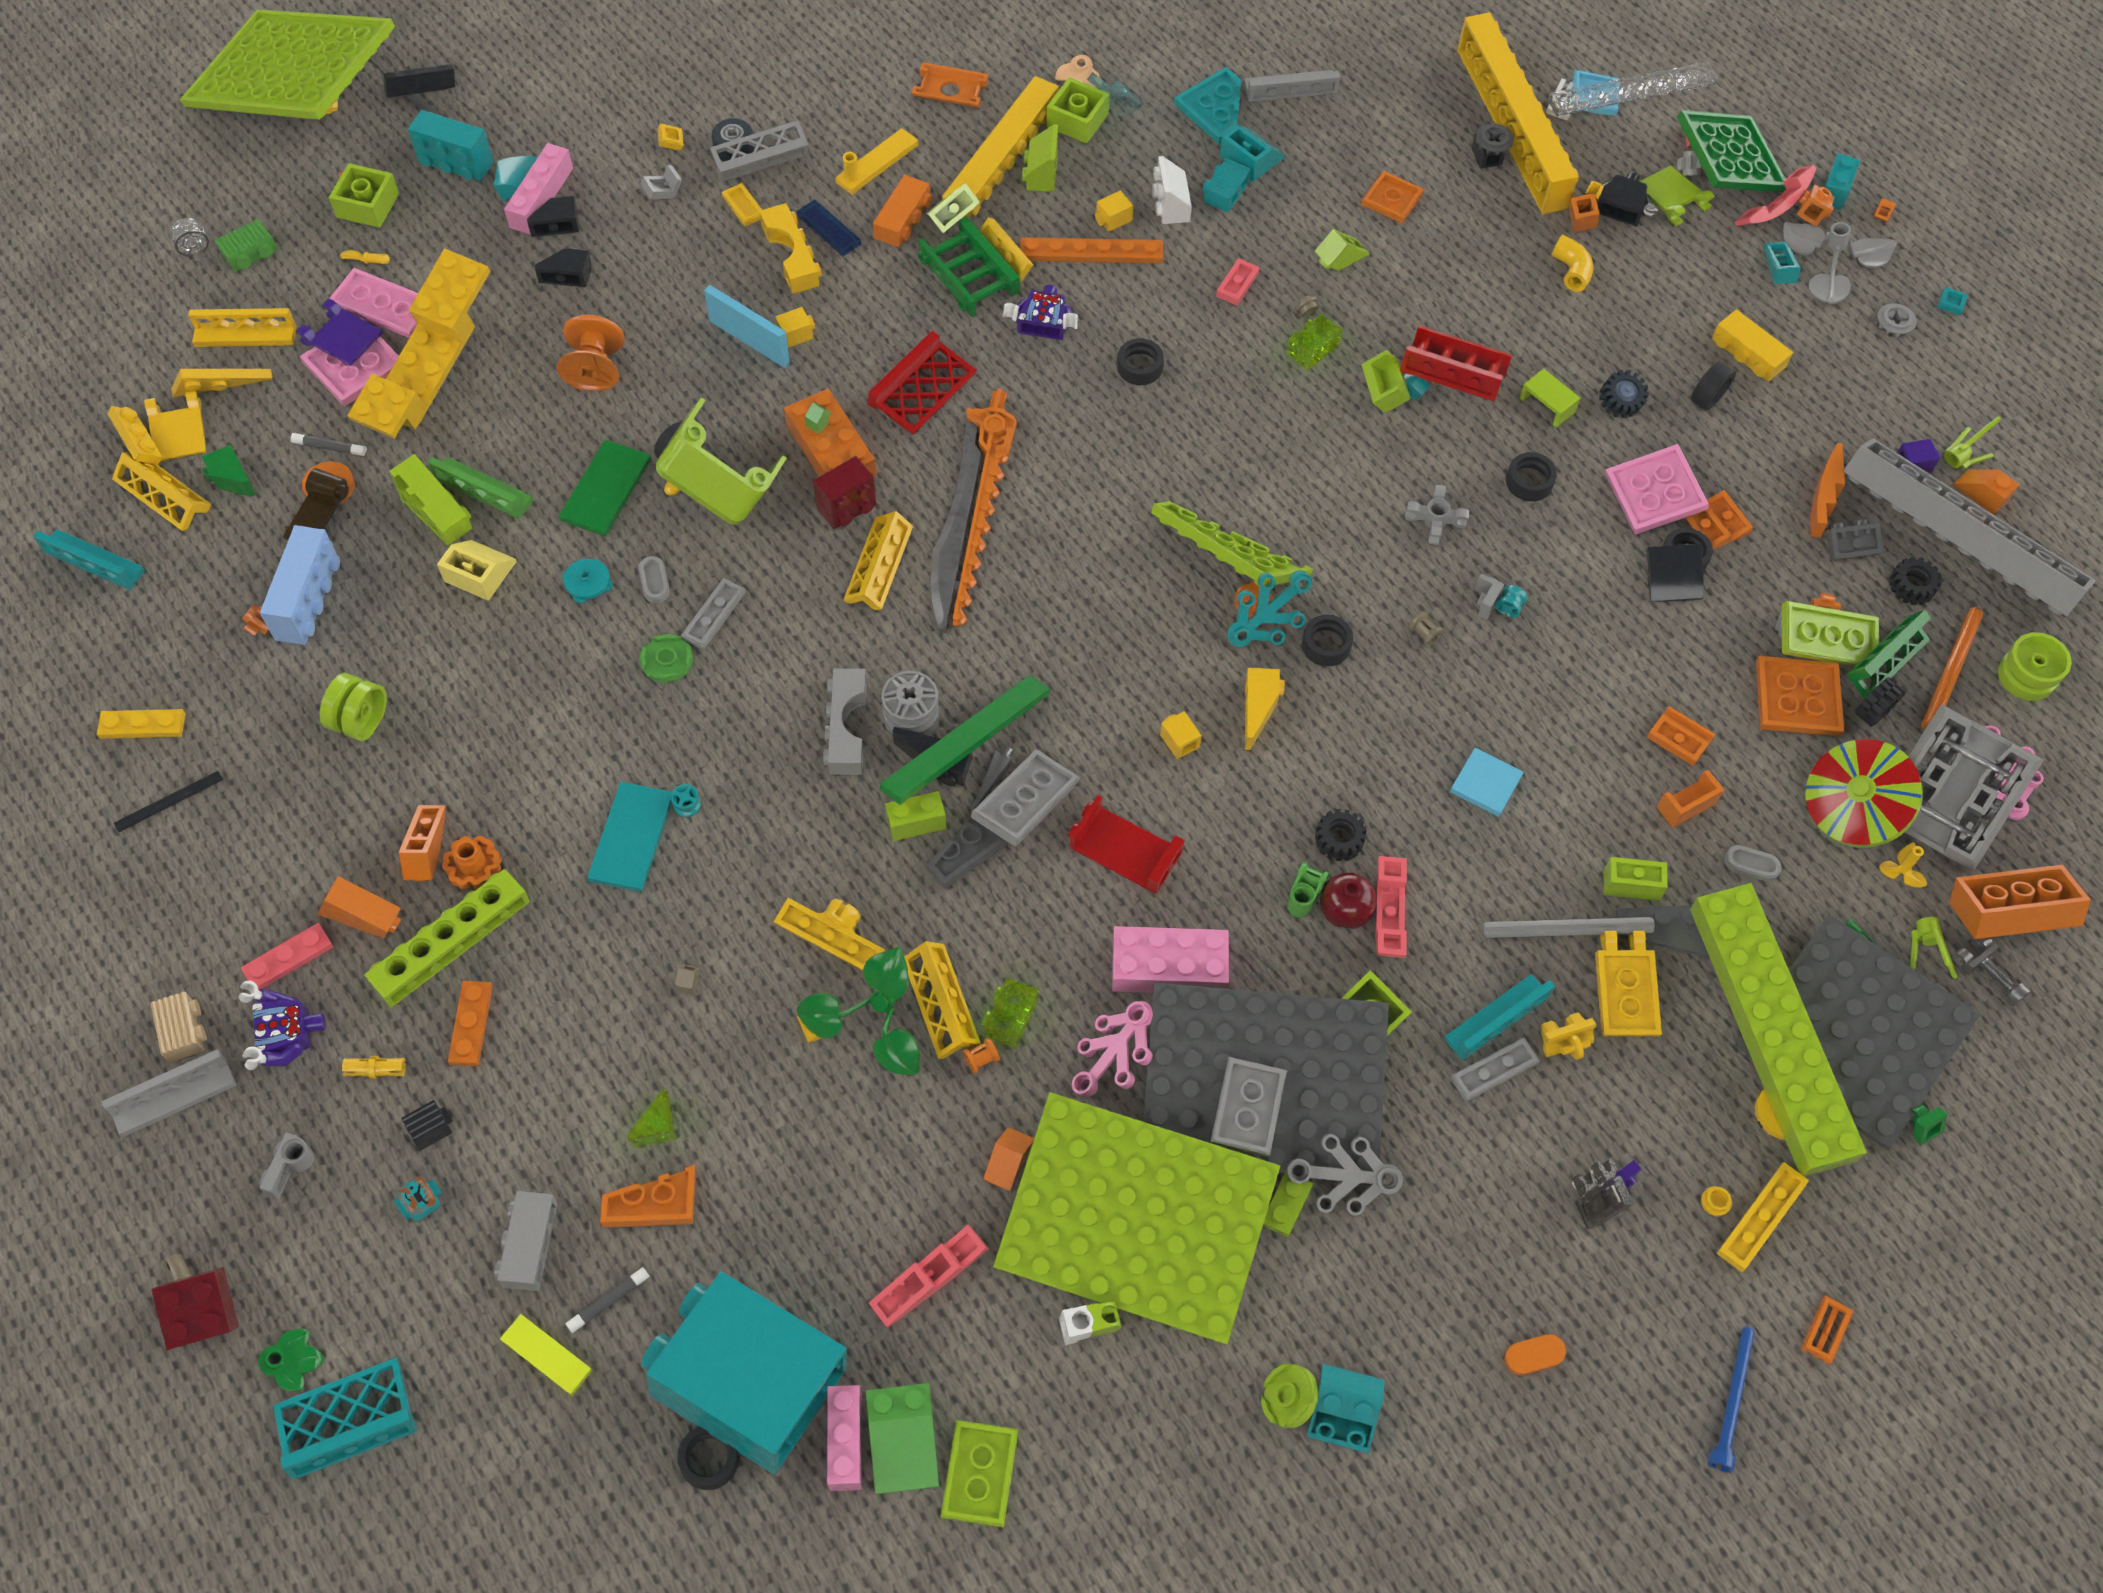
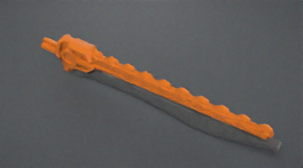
M998 388L997 391L993 390L989 407L983 409L968 407L966 409L968 423H966L965 439L956 493L943 530L933 549L931 561V597L936 623L941 634H944L947 629L954 592L958 594L953 614V626H963L967 621L962 611V608L968 607L972 602L967 589H973L977 584L971 572L978 570L981 566L976 553L982 552L986 548L981 535L987 534L991 529L985 518L992 516L995 512L990 499H996L1000 494L995 485V482L1001 481L1004 477L999 465L1005 464L1009 459L1008 456L1017 421L1013 415L1004 409L1007 392H1003L1001 388ZM977 432L979 433V449L976 446ZM982 454L985 461L961 579L956 581Z

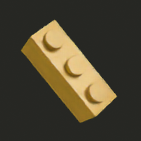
M1737 309L1717 325L1712 337L1718 347L1726 349L1738 362L1744 363L1753 370L1756 376L1762 377L1768 382L1787 367L1794 353Z

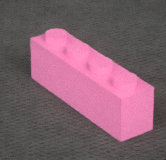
M549 143L546 144L504 208L509 228L530 234L527 218L547 200L556 196L573 170L569 149Z

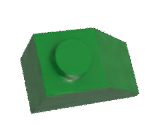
M231 445L202 456L206 467L201 469L208 482L214 481L216 487L221 490L250 497L256 495Z

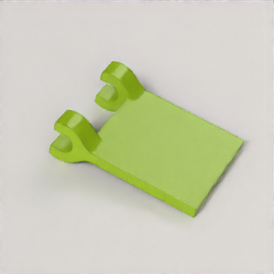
M1671 165L1639 181L1646 183V193L1651 196L1652 202L1665 212L1667 218L1675 226L1683 223V219L1679 217L1686 212L1683 206L1696 201V204L1703 211L1712 207L1708 201L1714 198V194L1709 190L1702 191Z

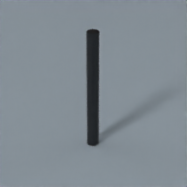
M216 771L114 822V825L118 832H121L223 781V778L219 771Z

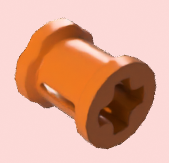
M989 1038L984 1039L983 1044L971 1050L965 1049L962 1051L963 1057L973 1074L977 1073L979 1068L992 1061H1000L996 1047Z

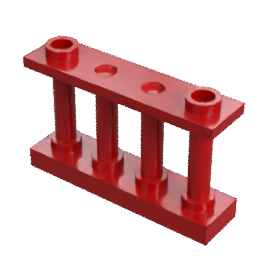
M1419 325L1413 345H1408L1406 348L1400 372L1494 402L1513 355Z

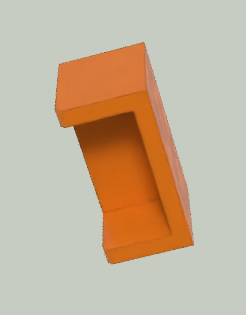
M1706 770L1702 773L1698 782L1674 795L1669 791L1664 793L1657 805V809L1674 828L1716 805L1725 790L1711 772Z

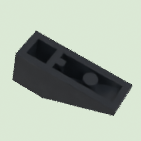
M894 727L892 731L893 743L912 759H915L941 740V738ZM973 753L968 754L936 779L941 780L943 784L948 786H955L956 784L964 786L973 759Z

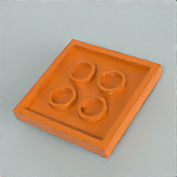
M1758 656L1756 660L1760 730L1842 736L1844 733L1839 663Z

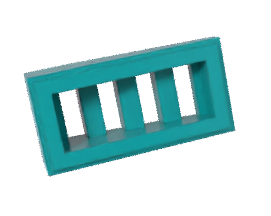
M1788 242L1764 243L1763 248L1774 284L1797 283L1801 268ZM1773 251H1783L1784 253L1774 254Z

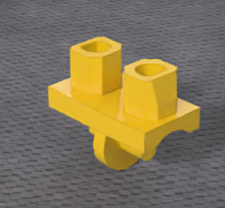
M1578 1012L1569 1015L1565 1020V1026L1561 1028L1553 1021L1543 1023L1541 1025V1036L1544 1041L1543 1051L1546 1058L1562 1053V1055L1571 1054L1575 1060L1582 1059L1584 1057V1049L1591 1047L1595 1040L1593 1030L1596 1028V1023L1593 1018L1585 1020Z

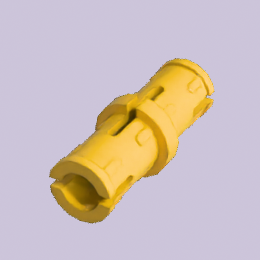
M370 1056V1058L365 1059L344 1058L342 1072L344 1077L369 1076L370 1079H378V1076L403 1077L405 1076L406 1059L379 1058V1056Z

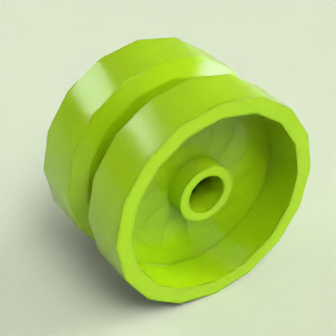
M2031 632L2022 635L2000 661L1998 667L1999 680L2004 688L2015 697L2026 701H2039L2047 698L2070 672L2072 665L2071 656L2065 645L2055 637L2045 633Z
M348 673L339 674L331 681L321 701L320 722L326 729L344 733L345 736L359 741H365L372 736L384 716L387 693L381 685L367 680L363 681L361 678Z

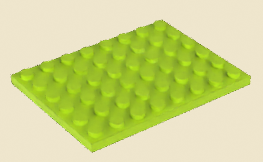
M256 10L180 98V101L185 107L320 120L325 116L329 107L338 100L342 91L351 84L355 75L364 68V64L377 52V48L389 37V34L395 28V24L391 18Z
M1049 1092L993 1267L1100 1303L1115 1302L1118 1309L1228 1344L1280 1165Z

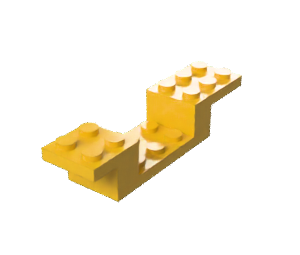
M444 248L409 308L410 314L417 323L416 328L387 378L384 379L373 373L370 375L347 415L350 420L394 439L402 425L413 429L417 428L475 328L467 312L491 272L488 266Z

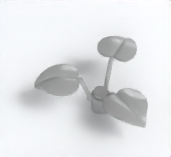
M1785 221L1783 227L1784 240L1788 242L1791 250L1796 254L1810 255L1814 252L1815 248H1822L1827 241L1830 249L1834 251L1830 275L1817 274L1809 282V290L1813 297L1828 304H1836L1843 301L1851 289L1848 277L1843 275L1835 276L1839 251H1842L1848 245L1852 258H1858L1860 265L1868 268H1879L1890 260L1897 245V240L1866 238L1853 243L1852 234H1850L1851 227L1844 222L1833 224L1830 232H1826V236L1820 227H1815L1811 224H1794Z

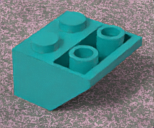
M1236 125L1222 136L1219 157L1224 161L1225 158H1228L1251 168L1250 180L1254 182L1283 160L1285 154L1253 130Z
M1323 1364L1317 1384L1318 1402L1310 1418L1307 1437L1369 1453L1383 1403L1384 1380Z

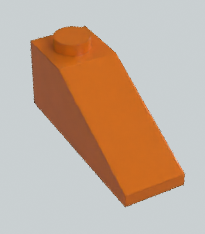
M418 805L398 852L403 880L422 882L433 879L439 861L446 805Z

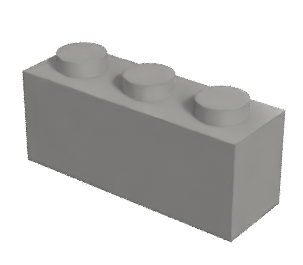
M517 1191L515 1201H510L508 1208L510 1224L508 1230H504L501 1246L504 1248L502 1260L499 1259L495 1267V1278H497V1281L503 1288L529 1291L540 1290L558 1204L553 1194Z

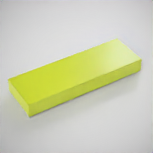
M522 1314L518 1316L500 1338L503 1343L571 1396H573L593 1371Z

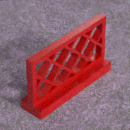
M933 330L885 375L868 394L867 405L873 409H880L913 435L977 372L975 368L939 341L940 336ZM940 351L947 357L948 362H934V355ZM935 368H948L949 377H936ZM952 368H962L968 373L964 377H953ZM920 369H931L932 377H918V371ZM936 383H950L951 390L949 392H937ZM904 384H915L916 393H903L902 386ZM919 384H933L934 392L920 393ZM889 399H900V408H890L885 403ZM903 399H917L918 408H904ZM921 399H934L935 405L932 408H922ZM905 414H919V421L913 426L905 420Z

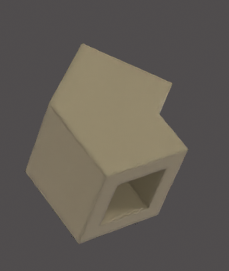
M685 964L681 965L677 970L676 990L694 995L700 980V968Z

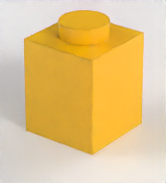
M1120 190L1097 201L1096 221L1110 232L1133 221L1134 205Z
M803 307L775 316L776 326L786 331L788 348L814 339L813 329H815V323L811 315H806Z
M1185 711L1178 715L1172 714L1161 723L1160 736L1176 759L1200 748L1202 735Z

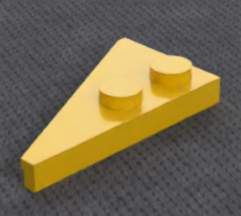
M180 369L171 388L172 396H184L185 392L194 390L197 393L211 390L222 391L228 387L272 380L271 369Z

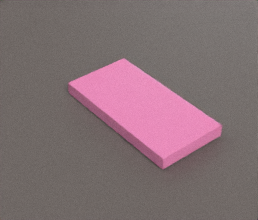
M353 268L330 297L342 309L354 316L363 318L370 323L410 338L417 326L416 321L409 312V308L418 294L417 292L359 269Z

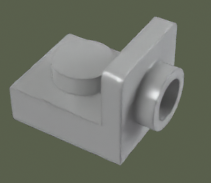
M1480 574L1477 580L1475 591L1482 593L1477 602V606H1480L1478 616L1488 620L1498 598L1501 597L1504 584L1493 577Z

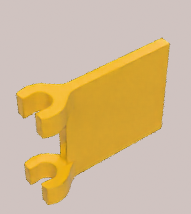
M196 390L185 392L188 408L161 413L160 406L156 404L155 398L144 400L149 419L151 439L163 457L161 461L206 453L201 414L202 405L200 397H197Z

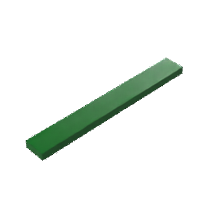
M1029 675L881 782L880 791L901 805L1049 695L1050 688Z

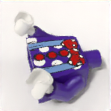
M1045 285L1043 292L1030 291L1028 297L1022 299L1016 305L1012 303L1004 305L1002 317H1009L1013 321H1016L1018 318L1019 334L1063 340L1066 327L1077 329L1078 315L1073 313L1069 305L1064 304L1065 297L1057 294L1058 290L1053 285Z
M245 981L241 984L240 988L249 990L251 994L241 993L239 995L240 1001L248 1003L252 999L257 1001L253 1003L255 1047H248L242 1055L244 1058H253L245 1063V1067L248 1070L255 1069L259 1063L262 1066L289 1065L302 1054L303 1050L311 1048V1032L326 1029L324 1014L308 1015L306 1007L296 998L263 988L258 991V986L252 981Z

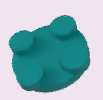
M597 559L578 560L572 563L562 575L565 588L573 596L576 603H584L588 599L596 598L613 588L607 567Z

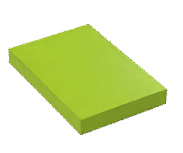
M956 1420L940 1518L1004 1528L1018 1429Z

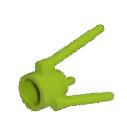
M1996 417L1967 442L1960 444L1971 430L1970 427H1966L1953 444L1944 451V460L1953 468L1961 467L1965 470L1970 465L1992 458L1993 454L1989 453L1969 460L1972 455L1970 446L2001 420V417Z
M1936 917L1919 919L1916 922L1917 929L1911 931L1910 968L1916 970L1919 941H1922L1925 946L1938 945L1945 966L1948 967L1952 978L1956 979L1958 976L1944 942L1939 919Z

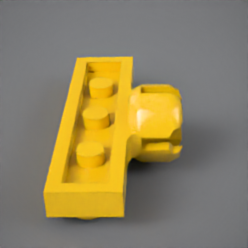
M787 898L773 921L779 927L863 971L864 964L870 957L885 952V949L854 933V928L861 915L855 907L850 904H843L844 901L840 899L831 900L823 913H816Z

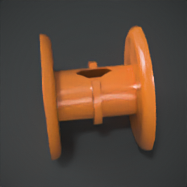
M579 315L565 322L563 327L564 338L575 351L569 352L559 359L556 367L558 375L565 383L580 390L611 389L617 384L620 376L617 366L607 356L615 354L623 347L625 342L624 332L614 322L596 315Z

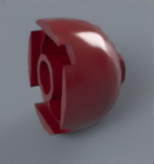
M1341 873L1332 877L1323 887L1320 897V908L1324 917L1334 926L1340 928L1356 929L1365 925L1372 918L1376 907V893L1373 886L1363 876L1355 873Z

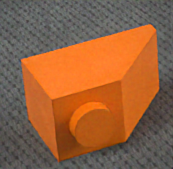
M1968 469L1953 483L1954 487L1993 515L2010 500L2020 485L1999 469Z

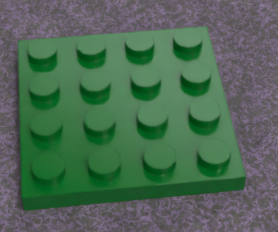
M1681 110L1677 115L1681 129L1686 134L1690 146L1698 157L1699 163L1703 167L1713 188L1784 192L1786 190L1782 182L1785 180V177L1752 116Z

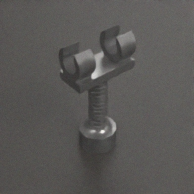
M1991 938L1974 939L1970 942L1981 953L1976 959L1965 948H1961L1951 957L1966 974H1969L1977 966L1982 967L1995 981H1998L1999 985L2004 987L2007 991L2005 998L2013 1006L2017 1005L2031 992L2024 983H2013L1989 959L1999 948L1996 943H1993Z

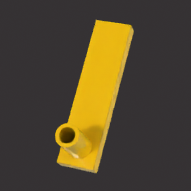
M901 128L858 161L857 155L854 152H846L843 155L844 171L835 177L836 183L853 195L917 147L918 139Z

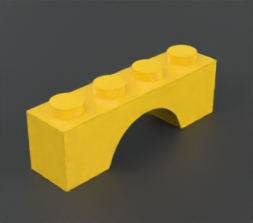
M787 203L760 210L761 226L769 243H780L788 246L793 251L790 257L783 261L784 276L792 294L820 286L821 268L818 262L814 263L813 261L814 255L811 246H806L805 244L806 237L803 229H798L797 227L798 220L795 212H790Z

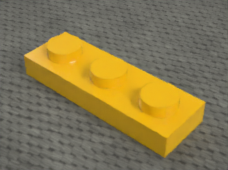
M988 217L979 231L1020 277V282H1022L1032 268V262L994 219Z
M111 406L107 414L134 461L159 465L163 457L137 413L128 407Z
M183 709L101 711L96 735L99 739L182 737L186 713Z

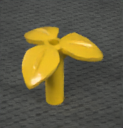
M1915 843L1906 845L1898 852L1897 859L1900 865L1892 861H1884L1879 866L1880 871L1888 878L1895 879L1900 874H1903L1906 885L1916 888L1927 886L1925 877L1920 872L1912 870V867L1924 854L1923 848L1916 846Z

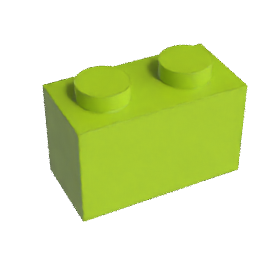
M939 791L911 797L901 805L895 801L885 803L886 818L893 841L946 829V814Z

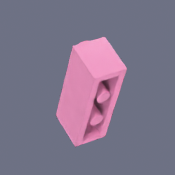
M860 1385L828 1386L827 1485L829 1491L862 1490V1393Z

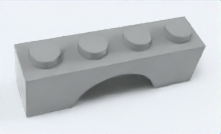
M833 668V679H828V695H832V700L826 703V717L830 718V725H825V742H829V749H824L823 763L828 765L829 774L862 775V739L850 734L844 727V721L851 711L866 704V669Z

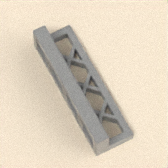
M1333 70L1244 78L1249 102L1338 93L1340 83L1339 71Z
M797 120L710 147V152L717 166V176L720 182L806 156L808 155V142ZM796 129L799 137L791 141L784 138L786 132ZM770 137L777 140L776 145L770 148L762 145L765 138ZM746 144L755 147L753 153L745 154L740 149L742 145ZM727 151L732 153L733 156L731 160L721 162L717 153Z
M217 1049L101 1102L104 1109L113 1117L117 1131L123 1138L237 1086L228 1060Z

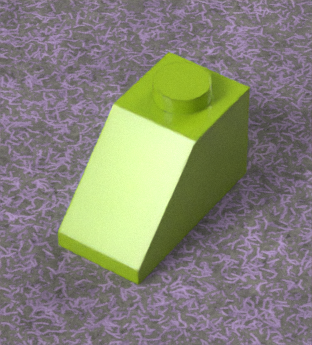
M1335 229L1328 234L1315 250L1320 257L1319 262L1328 270L1333 268L1338 271L1370 254L1356 238Z

